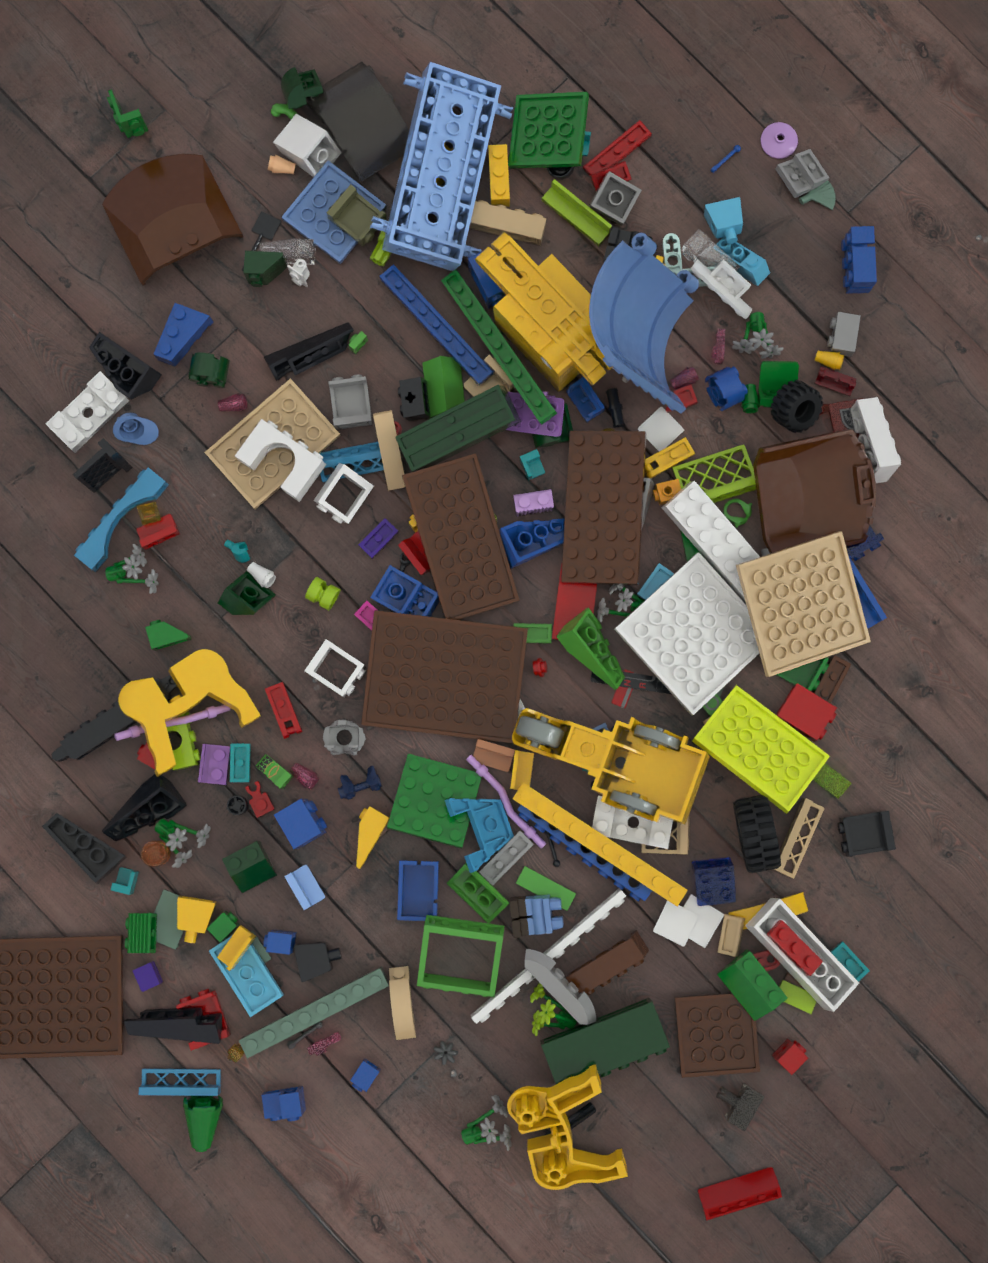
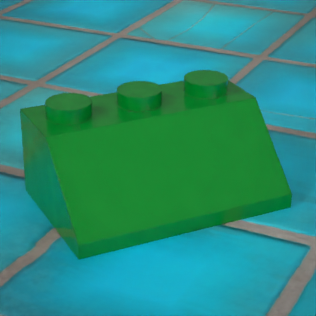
M747 949L717 973L718 977L754 1021L773 1011L788 998L754 955Z

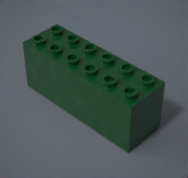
M498 384L395 438L411 471L414 472L434 466L522 421L506 388Z
M650 998L598 1017L594 1023L588 1025L580 1024L573 1029H567L540 1040L556 1084L569 1077L583 1073L592 1065H596L600 1077H605L611 1074L613 1069H625L630 1066L629 1063L636 1060L637 1063L643 1062L648 1059L649 1055L654 1053L656 1056L667 1052L666 1049L670 1047Z

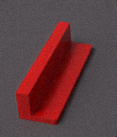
M773 1167L698 1189L706 1220L782 1197L780 1185Z

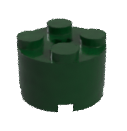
M197 352L192 354L188 380L197 382L196 385L203 387L213 384L214 387L225 388L230 360L221 356L219 360L214 357V354Z

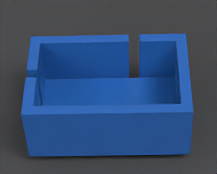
M874 226L851 227L848 233L845 234V238L842 239L841 249L845 253V258L842 259V268L845 269L846 274L843 277V287H846V294L869 293L877 282L875 246L867 247V244L875 243Z
M399 860L397 920L425 921L426 915L438 916V902H434V899H438L439 861H421V864H418V860Z

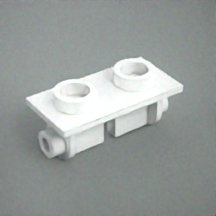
M297 260L293 267L287 265L291 280L298 286L304 285L308 287L306 280L310 273L305 260Z

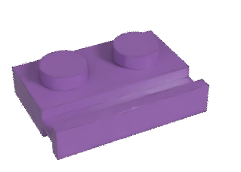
M202 744L198 782L227 785L230 746Z

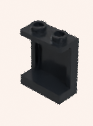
M889 811L839 818L840 822L837 823L839 834H842L843 837L841 849L846 854V857L896 849Z

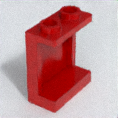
M796 683L776 715L812 738V741L815 742L824 737L827 731L824 728L835 719L837 714L834 712L837 707Z
M208 988L198 992V997L191 999V996L179 999L180 1003L176 1005V1009L201 1007L203 1015L222 1013L221 1039L231 1035L215 990L210 992ZM190 1041L188 1044L192 1051L210 1043Z

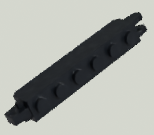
M171 675L163 679L154 678L167 702H169L172 696L171 692L177 687ZM116 701L112 704L113 708L108 711L106 709L96 714L97 718L93 721H85L76 732L70 731L63 736L64 740L60 741L62 746L52 752V759L58 762L68 758L81 760L113 739L115 733L125 731L136 724L137 721L126 716L120 709L119 702Z

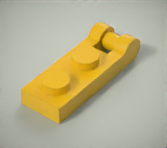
M685 437L646 458L645 471L647 478L652 479L695 455L687 438ZM656 462L658 467L653 470L651 463Z

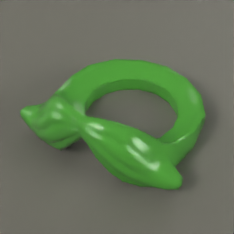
M732 499L725 504L723 514L737 528L740 525H744L751 516L752 503L747 504L740 499ZM732 503L740 504L746 517L730 516L727 513L728 506Z

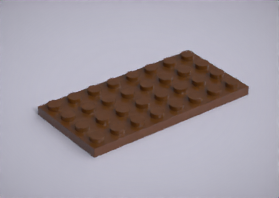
M570 431L561 582L639 585L646 453L645 431Z
M476 453L402 475L444 618L459 620L520 601Z

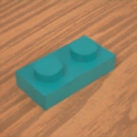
M230 744V782H250L251 744Z
M843 941L830 951L858 982L870 971Z

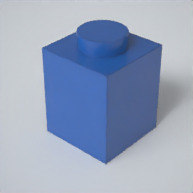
M364 1058L350 1080L353 1083L352 1086L360 1092L362 1090L367 1092L381 1069Z

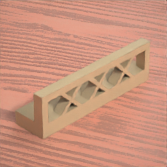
M802 798L780 849L781 866L773 870L790 878H795L824 811V807L813 803V801L807 798ZM810 807L818 809L816 817L812 819L807 817ZM807 823L810 831L808 835L801 837L799 832L802 825ZM799 841L802 847L801 852L793 855L792 848L795 842ZM789 859H792L794 864L791 873L783 870Z

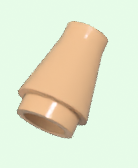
M270 155L269 171H272V173L294 175L296 163H292L278 155Z

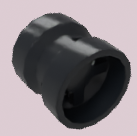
M233 796L227 802V809L233 815H242L246 813L249 807L247 799L243 796Z

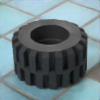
M799 380L789 381L787 385L784 384L776 392L777 395L773 397V403L771 404L772 418L793 433H802L803 430H808L819 419V414L822 412L823 401L821 400L823 398L820 392Z

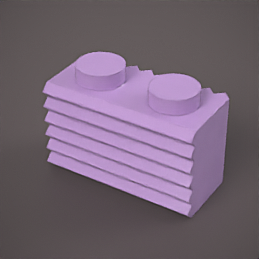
M551 489L513 495L517 517L523 514L526 516V514L530 515V513L537 514L538 512L553 511L554 503Z

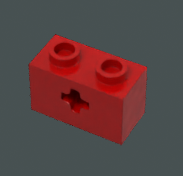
M789 1039L771 1055L791 1075L808 1059L805 1055L806 1049L796 1040L791 1042Z

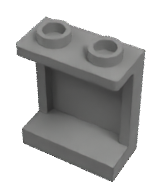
M353 375L349 379L336 377L332 381H328L333 411V424L336 430L373 425L368 384L365 376Z

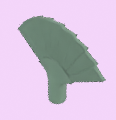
M829 181L799 198V202L802 205L809 201H814L833 210L836 200L834 188Z

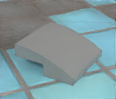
M811 149L795 154L793 159L778 164L775 169L794 198L817 188L829 180V176Z

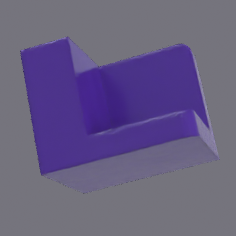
M154 961L133 970L142 992L163 983Z

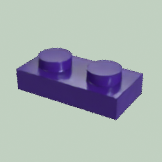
M384 518L358 545L373 559L399 531Z

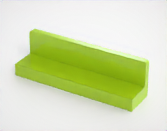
M555 179L552 181L551 188L542 197V201L597 246H600L609 236L612 225Z

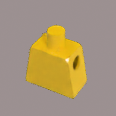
M187 896L178 897L177 929L186 931L184 942L196 943L197 933H205L207 931L216 901Z

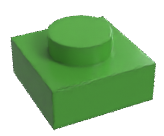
M361 331L359 334H354L349 340V348L355 355L368 342L367 336Z

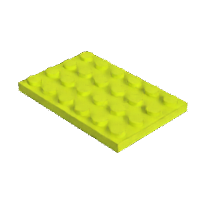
M737 685L692 740L697 746L706 751L761 795L767 797L770 802L786 814L791 810L830 757Z

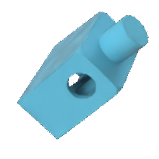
M740 197L706 204L704 217L715 238L725 237L727 244L737 242V234L742 233L743 226Z

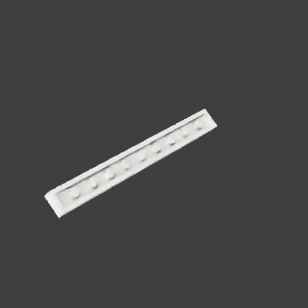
M618 888L543 953L552 959L554 957L556 959L561 957L565 953L564 949L569 944L571 946L576 944L580 940L579 936L582 933L590 932L595 927L594 923L599 919L601 921L610 914V909L614 906L615 908L619 907L625 901L623 898L626 895ZM526 968L495 993V997H491L471 1014L472 1020L476 1024L479 1021L481 1023L486 1021L493 1009H500L505 1004L504 1000L507 997L515 996L520 991L519 987L524 983L529 984L535 977Z

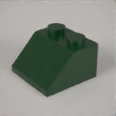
M245 251L244 275L248 283L253 287L268 285L287 268L283 252Z
M256 841L222 859L230 877L242 893L277 876L260 841Z

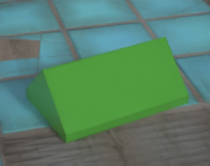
M439 356L422 363L424 379L427 381L430 418L465 402L461 366L453 357Z
M467 863L447 882L487 923H490L509 904V901L478 871L470 873Z

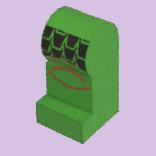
M267 754L255 765L280 789H283L294 777V775Z

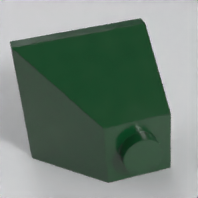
M246 571L225 588L218 604L232 615H254L272 600L276 594L268 588L261 587L254 577Z

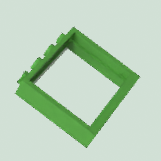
M426 915L417 986L426 989H441L447 992L455 991L463 994L495 997L505 926ZM430 932L496 942L491 982L425 973Z

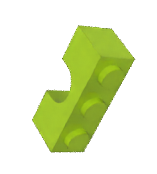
M186 712L178 717L190 715V712ZM190 723L167 727L168 733L178 732L182 738L180 747L173 750L176 762L173 770L177 771L199 765L198 761L201 760L198 749H195L196 735L194 730L191 731Z

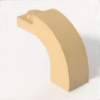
M409 966L389 968L390 999L396 1040L416 1038Z

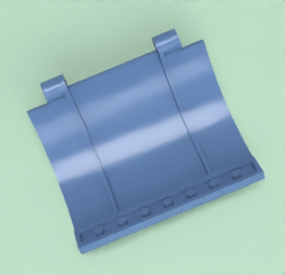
M638 233L632 239L631 244L633 248L622 241L602 265L594 282L590 298V326L595 342L604 355L603 361L608 367H613L618 374L622 373L628 381L631 379L637 387L640 386L646 393L649 392L654 399L658 398L670 410H676L681 414L686 410V407L679 397L669 389L665 376L664 357L667 342L675 323L685 309L694 301L687 293L695 292L699 287V281L687 270H682L677 275L653 256L657 248L656 243L645 233Z

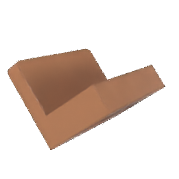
M478 739L473 757L481 765L484 764L491 768L509 772L515 750Z

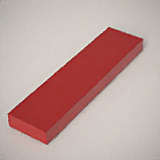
M639 120L586 163L583 169L590 176L618 164L650 138L652 133Z

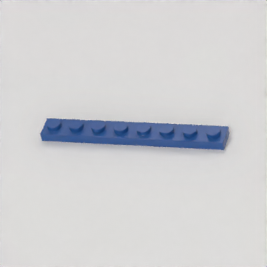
M394 264L379 276L380 280L479 386L493 375L490 367Z

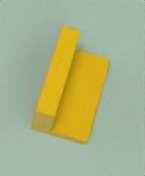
M515 750L510 789L518 790L522 783L530 787L534 753Z
M240 925L217 958L228 966L227 970L231 971L257 936Z

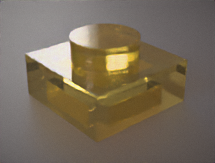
M156 501L137 506L142 525L161 521Z

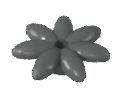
M441 1041L440 1047L433 1048L438 1053L434 1059L442 1058V1065L447 1063V1059L451 1063H455L452 1056L457 1055L458 1051L452 1050L453 1043L446 1047L444 1041Z

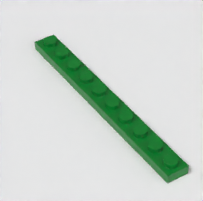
M455 269L441 280L535 417L541 425L555 416L557 412L460 273Z

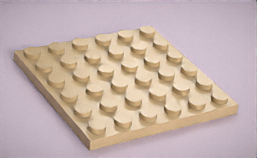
M842 531L736 565L766 677H771L871 642Z

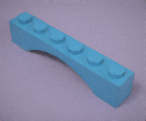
M149 467L139 473L137 476L138 480L134 485L131 484L127 487L123 498L118 499L113 504L112 511L109 514L106 513L100 520L101 524L90 531L86 542L81 543L76 548L74 556L91 570L96 572L107 560L110 538L119 521L136 506L158 499L169 486L165 480Z

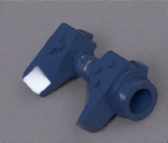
M370 766L366 781L355 785L347 775H341L342 786L338 788L341 799L350 800L355 797L356 792L367 788L377 791L380 790L382 784L374 766Z

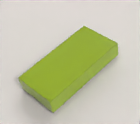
M782 979L779 987L788 997L784 1002L812 1014L816 1000L806 990Z

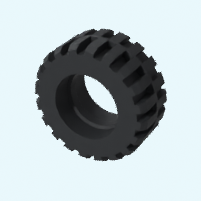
M763 795L737 799L733 802L747 872L756 873L778 869L781 866V857L768 798Z

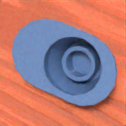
M132 412L118 417L113 426V434L118 440L139 445L151 444L157 439L159 433L158 427L153 421L141 418Z

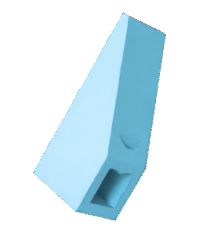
M723 237L713 247V250L740 275L756 286L770 274L766 260L738 242L727 244L726 238Z

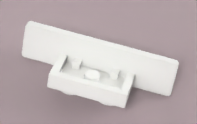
M697 259L691 267L694 275L697 278H701L710 290L715 291L723 302L729 304L735 310L736 314L747 319L752 308L740 297L750 288L751 284L724 259L712 271Z

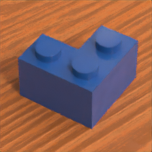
M303 1086L266 1091L261 1095L264 1118H270V1121L281 1119L296 1121L299 1120V1117L306 1110Z

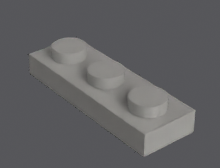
M519 831L479 873L493 886L534 844Z

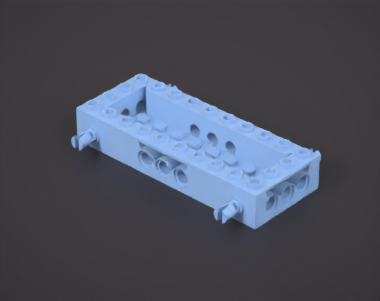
M430 62L423 71L422 77L408 72L405 74L403 84L419 89L389 221L373 216L371 221L374 223L370 225V228L386 232L382 250L454 271L461 265L463 256L469 258L481 252V249L467 246L466 240L494 116L497 114L510 119L512 116L510 112L513 110V107L498 103L501 85ZM454 106L461 109L460 115H456L453 112L452 108ZM445 142H450L453 145L452 151H448L444 147ZM436 178H442L445 181V186H438ZM428 214H434L437 217V222H430Z

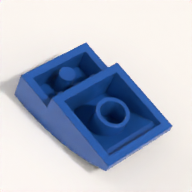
M389 565L370 597L392 612L431 617L440 602L436 591Z

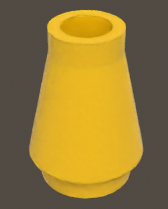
M819 350L815 357L816 362L834 371L835 369H841L844 355H841L840 352Z

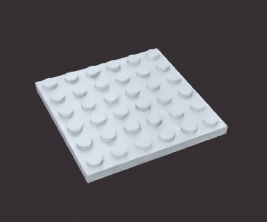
M699 552L614 629L691 716L701 709L759 654L747 605Z

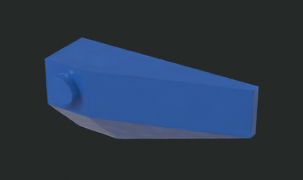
M552 519L551 521L534 520L533 522L517 521L500 528V536L510 569L563 545L565 519Z

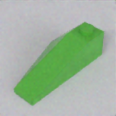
M586 608L564 625L556 637L572 656L616 690L625 676L616 657L611 655L608 645L610 644L608 639L604 640L600 631L602 629L600 622L591 610Z

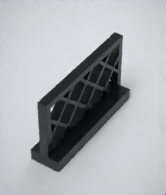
M104 438L98 442L102 449L73 474L78 481L93 493L100 489L121 469L128 472L133 468Z

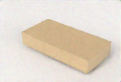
M724 914L717 953L738 957L745 918Z

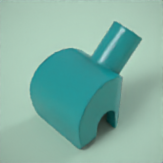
M230 540L225 541L224 546L231 549L238 562L244 563L250 560L245 541L238 543Z

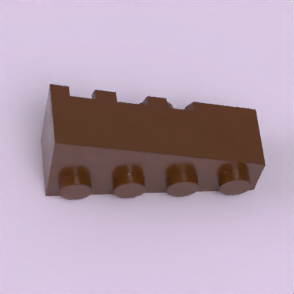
M636 930L631 933L628 940L622 939L612 946L610 951L608 949L604 950L595 957V960L591 959L570 972L566 979L569 983L572 982L576 985L579 993L585 992L589 996L595 992L594 988L597 986L604 987L611 982L612 977L616 975L621 977L627 973V968L633 965L635 968L641 965L649 949Z

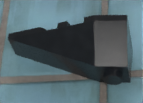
M101 332L98 333L89 346L97 361L105 369L107 376L114 383L116 390L131 400L151 391L162 375Z
M154 774L137 789L103 828L102 832L114 841H119L137 833L138 829L149 825L151 827L160 819L166 818L167 820L184 809L187 804L171 781L163 775L157 777Z

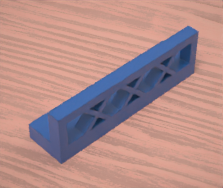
M849 556L868 629L887 617Z

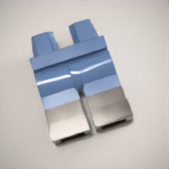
M550 894L510 898L514 938L534 934L553 933V930L564 927L563 916H552V910L562 909L561 898L550 897Z

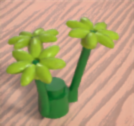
M539 982L537 987L534 988V992L530 995V1002L533 1003L539 997L546 999L547 1002L546 1005H540L541 1012L537 1010L533 1014L532 1033L537 1036L538 1030L544 1026L557 1027L563 1030L565 1027L573 1029L577 1021L559 1002L545 994L544 988ZM557 1006L563 1011L556 1014L553 1010ZM550 1018H557L558 1023L550 1022Z

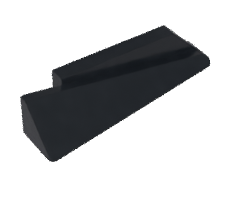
M347 322L266 355L264 359L276 381L290 371L297 375L345 351L348 345L347 340L350 333H353L354 330L350 323Z
M201 1007L146 1009L140 1012V1018L126 1019L124 1021L128 1035L219 1044L221 1041L222 1013L203 1015Z

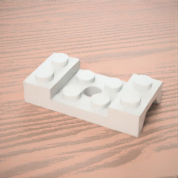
M101 371L87 383L88 387L62 412L58 411L45 423L74 453L129 402L127 397L116 390L114 384ZM86 409H93V415L91 417H84V411Z
M598 795L592 828L606 837L665 849L669 848L673 820L661 816L657 823L601 802L602 796ZM637 817L639 825L636 828H631L628 825L629 818Z

